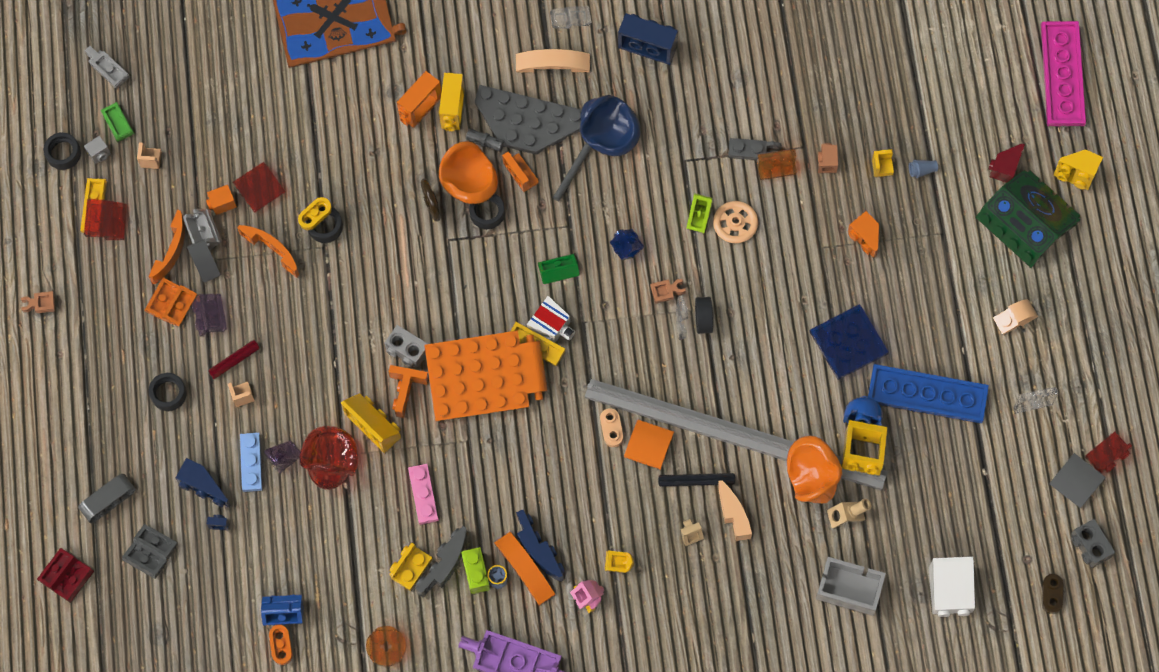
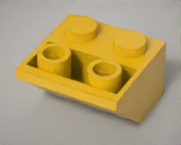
M1086 149L1061 157L1054 176L1060 181L1074 184L1079 189L1089 190L1103 157Z

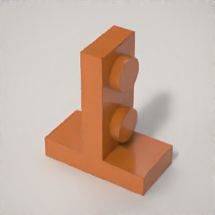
M390 365L388 371L390 378L399 380L397 385L399 395L398 399H394L392 410H395L396 417L404 418L412 382L428 385L429 375L425 371Z

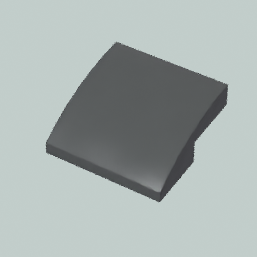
M1074 453L1049 484L1079 508H1082L1106 477Z
M144 524L133 538V543L122 556V560L156 579L175 550L177 542Z

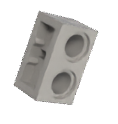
M396 325L384 342L386 352L392 357L398 356L403 359L402 362L409 367L414 366L418 369L426 357L424 345L428 343ZM398 340L403 341V344L400 346L393 345ZM413 350L419 351L416 356L409 355Z

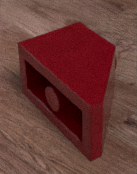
M1021 143L997 154L995 160L991 159L988 170H991L989 177L1005 183L1013 179L1025 144Z

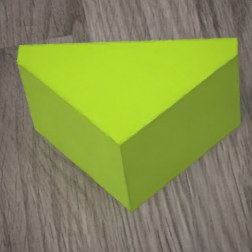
M694 193L686 229L705 233L712 210L713 198Z

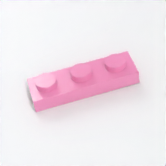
M423 464L409 467L419 525L439 521L428 465Z

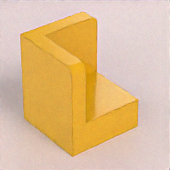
M892 149L874 151L872 157L874 177L891 176L894 174Z

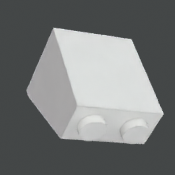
M973 557L933 558L929 566L932 613L938 614V617H947L954 613H958V616L970 615L975 609Z

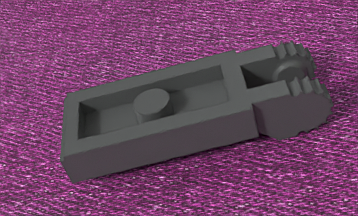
M730 138L728 158L758 161L780 160V153H766V149L780 150L782 143Z

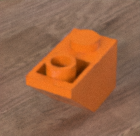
M865 211L849 224L848 234L853 241H857L861 245L862 250L867 255L870 254L874 258L878 251L879 223Z

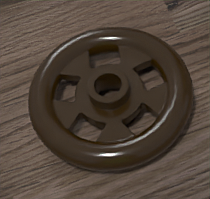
M424 178L420 182L424 194L423 198L433 220L438 222L441 219L438 202L428 180Z

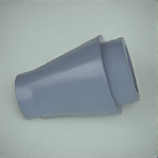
M913 160V162L909 163L911 177L919 178L938 171L936 160Z

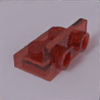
M1113 432L1086 454L1085 458L1101 474L1104 471L1108 473L1116 467L1115 462L1119 459L1123 461L1131 454L1130 449L1132 445L1131 443L1127 445L1116 432Z

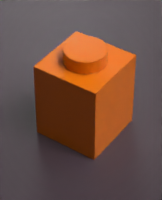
M228 184L207 192L209 197L206 200L208 208L214 210L215 215L237 208Z

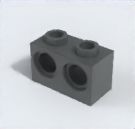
M1095 519L1074 529L1071 533V540L1074 546L1079 547L1082 552V559L1091 568L1112 558L1115 554L1114 549ZM1082 532L1088 533V534L1090 535L1091 539H1089V540L1084 539V538L1082 537L1081 533H1082ZM1092 549L1099 550L1101 556L1097 557L1093 555Z

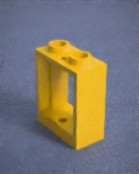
M444 73L439 117L441 128L446 131L460 130L465 94L463 74Z
M849 420L845 432L842 469L880 476L884 464L887 427ZM855 439L879 444L878 459L850 454L851 440Z

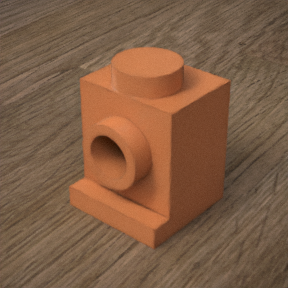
M831 143L821 145V152H818V173H837V145H832Z

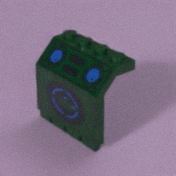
M1024 170L1004 184L989 199L976 216V219L1032 268L1056 240L1079 223L1081 215L1072 207L1067 208L1068 203L1058 194L1053 195L1054 191L1044 182L1039 183L1040 178L1031 170L1028 172Z

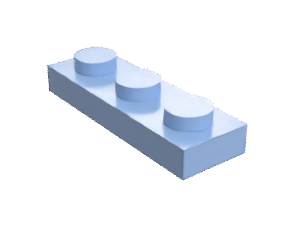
M260 433L240 434L242 491H262Z

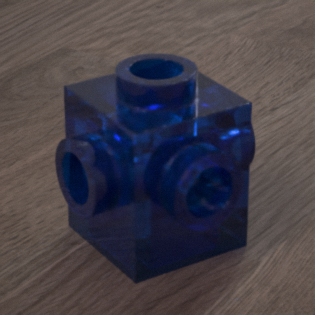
M633 229L617 231L614 234L615 237L610 241L615 253L618 254L621 260L634 258L644 248V245Z

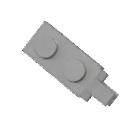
M91 46L85 50L86 55L90 58L89 63L114 88L120 87L130 77L104 51L96 52Z

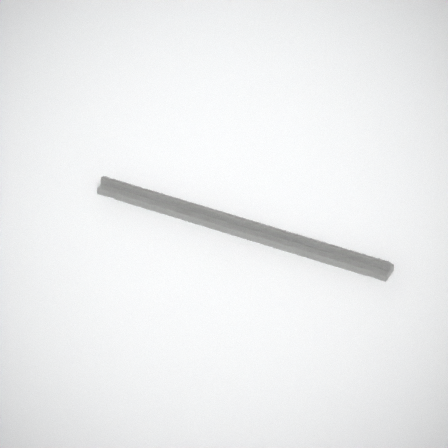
M591 379L587 386L586 399L787 461L788 451L794 443L784 438ZM836 455L842 465V457ZM842 469L841 478L882 491L888 471L881 470L879 476Z

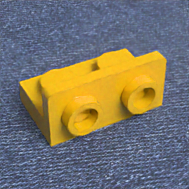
M412 542L409 546L406 545L400 554L402 557L398 562L395 561L389 570L391 572V579L409 591L413 589L433 560L430 555L417 548Z

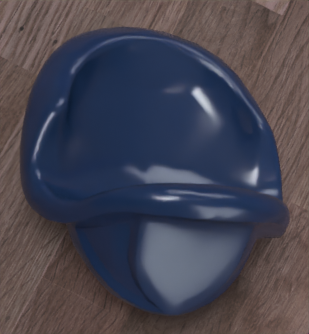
M605 95L587 101L582 107L580 133L590 147L608 156H622L630 152L637 145L641 134L640 123L634 111L623 100L612 95Z

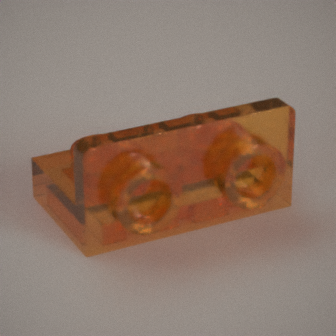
M795 149L759 154L757 156V167L760 180L796 175Z

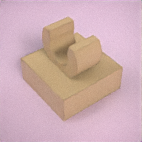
M690 519L683 522L685 527L681 529V534L685 546L704 539L699 522L692 524Z

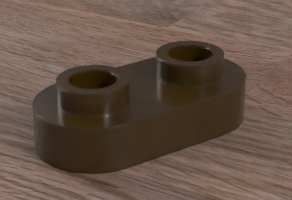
M1049 574L1042 583V608L1049 614H1056L1063 606V580L1057 574ZM1051 580L1056 581L1057 585H1056V586H1052V585L1050 584V581H1051ZM1050 600H1055L1056 605H1051Z

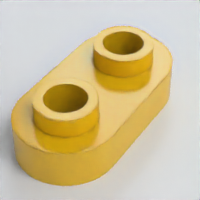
M320 197L305 208L298 216L301 228L312 230L331 213L330 201ZM321 207H325L324 211H320L319 209ZM308 219L312 220L309 224L305 223Z

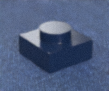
M213 515V517H207L209 529L229 531L230 523L225 516Z

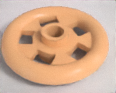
M730 201L717 209L713 218V226L717 235L724 241L735 244L743 243L752 238L756 233L758 217L754 209L748 204L741 201ZM733 209L734 213L727 216L725 212ZM742 210L748 214L746 218L740 214ZM738 219L739 223L735 224L733 220ZM726 220L727 227L722 228L721 221ZM745 223L750 224L748 231L743 229ZM730 231H739V235L732 236Z

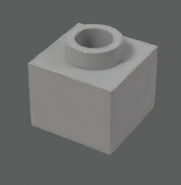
M100 136L84 145L85 150L95 164L106 160L111 154Z

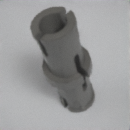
M470 128L466 134V140L480 144L483 148L488 147L499 152L503 150L505 141L494 138L489 133H480Z

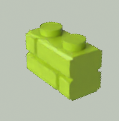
M481 548L462 551L461 554L471 594L490 590Z

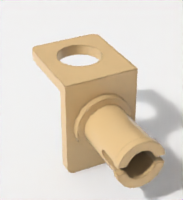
M862 499L859 502H841L828 509L827 513L831 527L836 528L846 522L864 521V512L871 509V502L868 499ZM836 510L840 513L839 521L834 519V512Z

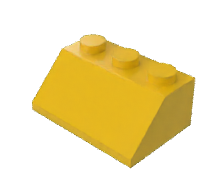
M359 393L343 400L341 406L344 414L384 454L401 439L400 428L394 422L390 423L386 420V414L381 409L376 410L372 406L374 403L368 396L363 397Z

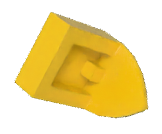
M606 551L605 571L627 573L634 566V558L630 553Z

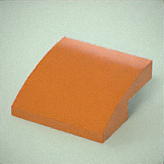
M163 277L144 311L179 327L197 293Z
M637 420L624 457L661 470L674 431Z

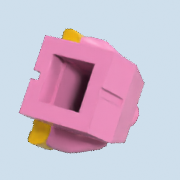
M587 580L574 586L570 593L574 600H577L576 603L579 608L585 607L588 613H590L600 603L601 596L604 594V588L599 586L594 580Z

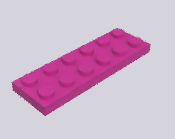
M1079 21L1041 22L1047 126H1085Z

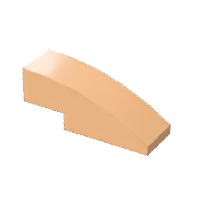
M718 481L724 523L733 524L736 541L751 539L750 524L741 503L723 481Z

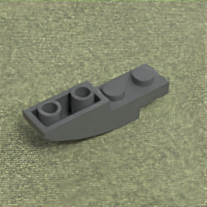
M466 527L457 528L451 534V539L447 543L444 542L438 548L437 558L440 562L434 563L429 570L430 573L426 577H421L416 583V592L422 598L435 584L443 588L455 572L462 558L461 552L464 551L466 545Z

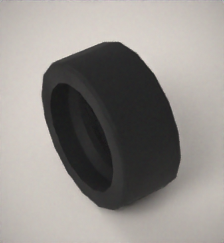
M55 133L44 144V156L49 164L56 169H70L80 160V146L74 136L69 133ZM62 142L70 143L73 147V152L68 158L64 160L53 158L51 152L54 146Z
M496 193L487 200L494 202L498 207V214L492 219H480L476 214V208L479 204L469 205L470 218L477 227L486 230L493 229L504 220V202Z
M321 207L319 210L324 211L325 207ZM333 207L329 215L335 219L336 225L331 232L321 234L315 229L308 230L309 235L317 242H333L343 231L340 213ZM308 219L306 223L309 224L312 220Z
M711 297L695 298V317L698 334L713 333Z
M168 372L154 377L148 389L149 397L153 404L163 411H173L181 407L187 396L186 387L181 378L176 374ZM165 382H174L179 388L178 396L171 402H162L157 397L156 391L158 387Z

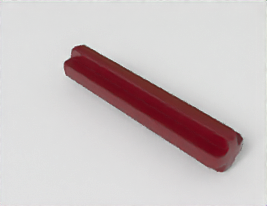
M255 340L250 341L208 370L210 376L216 379L260 349L258 343Z

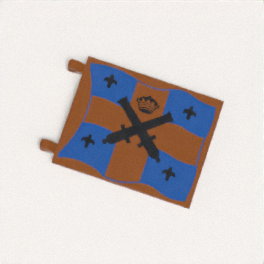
M273 0L288 68L396 42L394 35H404L407 32L404 23H399L392 27L386 0Z

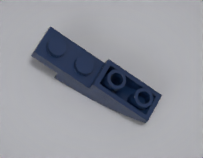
M523 509L516 512L517 519L523 529L517 533L522 547L542 571L559 582L563 581L562 574L565 571L561 562L557 564L554 558L557 554L553 545L549 546L547 541L539 544L542 540L538 531L534 532L531 527L534 523L530 514H525Z

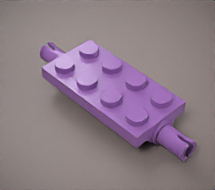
M486 630L482 640L476 641L462 636V641L459 642L458 648L475 653L476 659L473 669L481 672H565L558 667L562 656Z

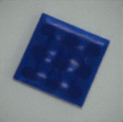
M860 304L809 331L837 380L889 353Z

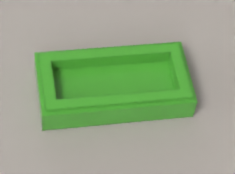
M117 102L101 110L117 142L134 134Z

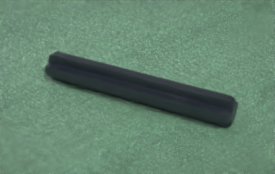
M734 473L658 476L660 487L718 485V481H723L726 485H732L736 482Z

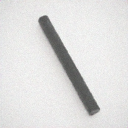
M585 143L554 194V200L560 201L592 148L587 143Z

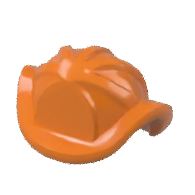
M469 141L457 143L450 147L443 156L439 167V181L451 196L464 203L479 204L487 201L494 195L498 186L497 172L477 144Z
M816 436L799 438L791 445L788 451L787 472L794 487L795 499L801 502L825 504L834 497L837 484L841 479L842 467L837 456L826 442Z

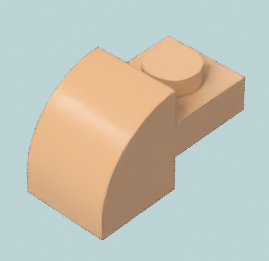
M1025 299L1008 306L1009 309L993 317L1002 334L1005 335L1018 326H1024L1039 316L1030 301Z

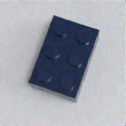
M625 13L618 31V48L670 65L678 46V30L669 25H660L654 20L642 19L636 14L630 15Z

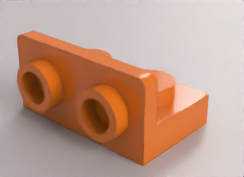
M508 151L502 155L504 166L523 192L539 183L519 153L511 156Z

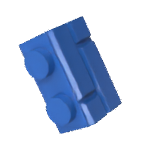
M302 595L262 597L261 617L263 626L303 623L304 605Z

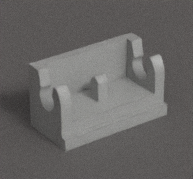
M194 209L193 215L186 214L183 216L192 244L205 239L209 250H211L222 241L210 209Z

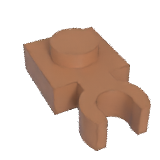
M669 279L650 284L655 304L673 300V294H685V288H677L678 285L683 284V279H677L673 284H670Z
M53 291L34 293V299L27 296L21 298L22 303H29L28 306L21 307V310L25 313L32 311V309H35L36 314L55 312V294Z

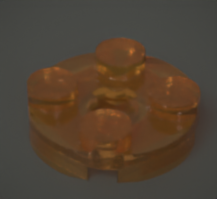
M381 626L375 629L367 638L366 651L373 663L389 667L401 662L406 652V641L403 635L394 627ZM386 641H388L389 645H392L388 651H384L381 648V645H384Z

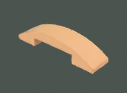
M562 49L522 52L516 54V72H535V69H571V72H590V54Z

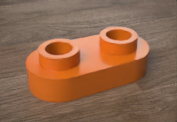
M275 625L269 631L272 658L275 663L286 665L292 659L290 634L285 626ZM282 633L283 637L281 639H277V634ZM285 652V658H279L280 653Z

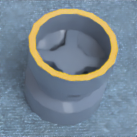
M495 565L488 570V581L493 588L500 589L507 584L508 576L504 567Z

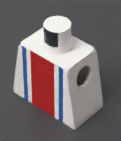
M548 296L527 323V328L554 343L560 336L571 340L575 334V331L568 327L570 316Z

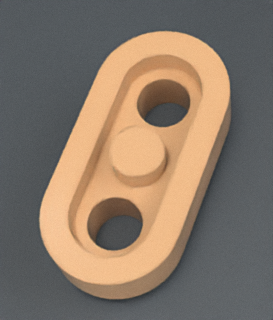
M611 408L605 409L600 415L604 441L609 447H618L623 442V431L619 413ZM608 415H612L614 418L612 420H608L606 417ZM615 433L617 437L611 438L610 435Z

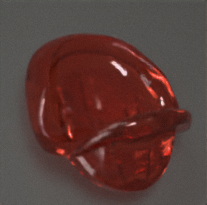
M321 426L312 430L304 440L300 452V465L302 468L307 469L315 485L325 490H331L340 486L348 476H354L357 472L358 449L353 437L347 431L335 426Z

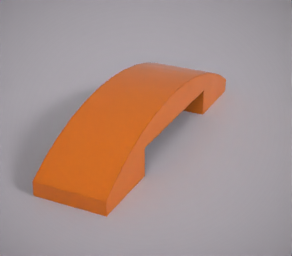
M177 210L170 225L175 235L163 262L155 260L148 276L153 284L161 281L170 272L182 251L185 239V222L180 210Z
M245 225L237 227L242 237L253 245L260 240L282 257L280 261L284 269L296 278L299 276L293 257L276 238L254 227Z
M511 532L494 542L539 606L555 595L541 571Z

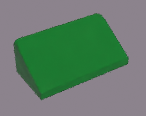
M574 254L538 262L543 284L580 275Z

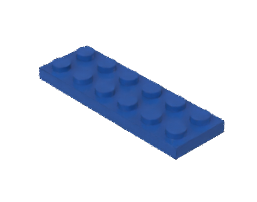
M874 364L868 397L883 406L982 424L989 385Z

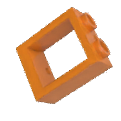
M427 71L396 102L399 119L406 126L410 125L414 128L441 99L440 81Z

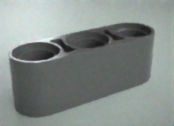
M120 474L82 501L78 508L89 523H94L130 497L136 488L125 474Z

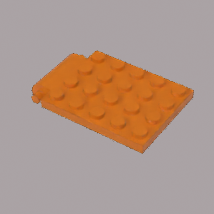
M517 330L424 345L435 421L529 407L528 394L535 393V400H543L542 392L548 391L541 342H535L534 335H526L527 343L520 344Z

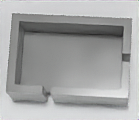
M828 557L816 600L874 616L886 573L868 568L865 577L862 576L863 566Z

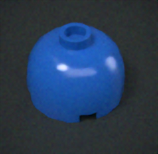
M862 396L848 403L844 412L843 422L848 423L849 420L882 426L883 411L876 401L868 396Z

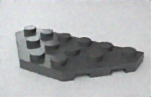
M479 85L475 105L480 110L495 137L505 141L504 147L536 155L542 152L543 149L565 140L569 135L580 132L581 109Z

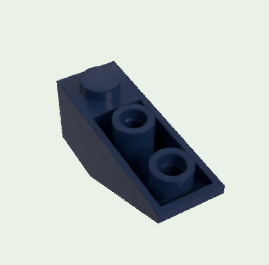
M186 458L175 477L179 483L178 486L186 491H189V489L195 491V494L203 499H206V497L212 499V502L219 507L225 505L230 508L231 505L205 467Z

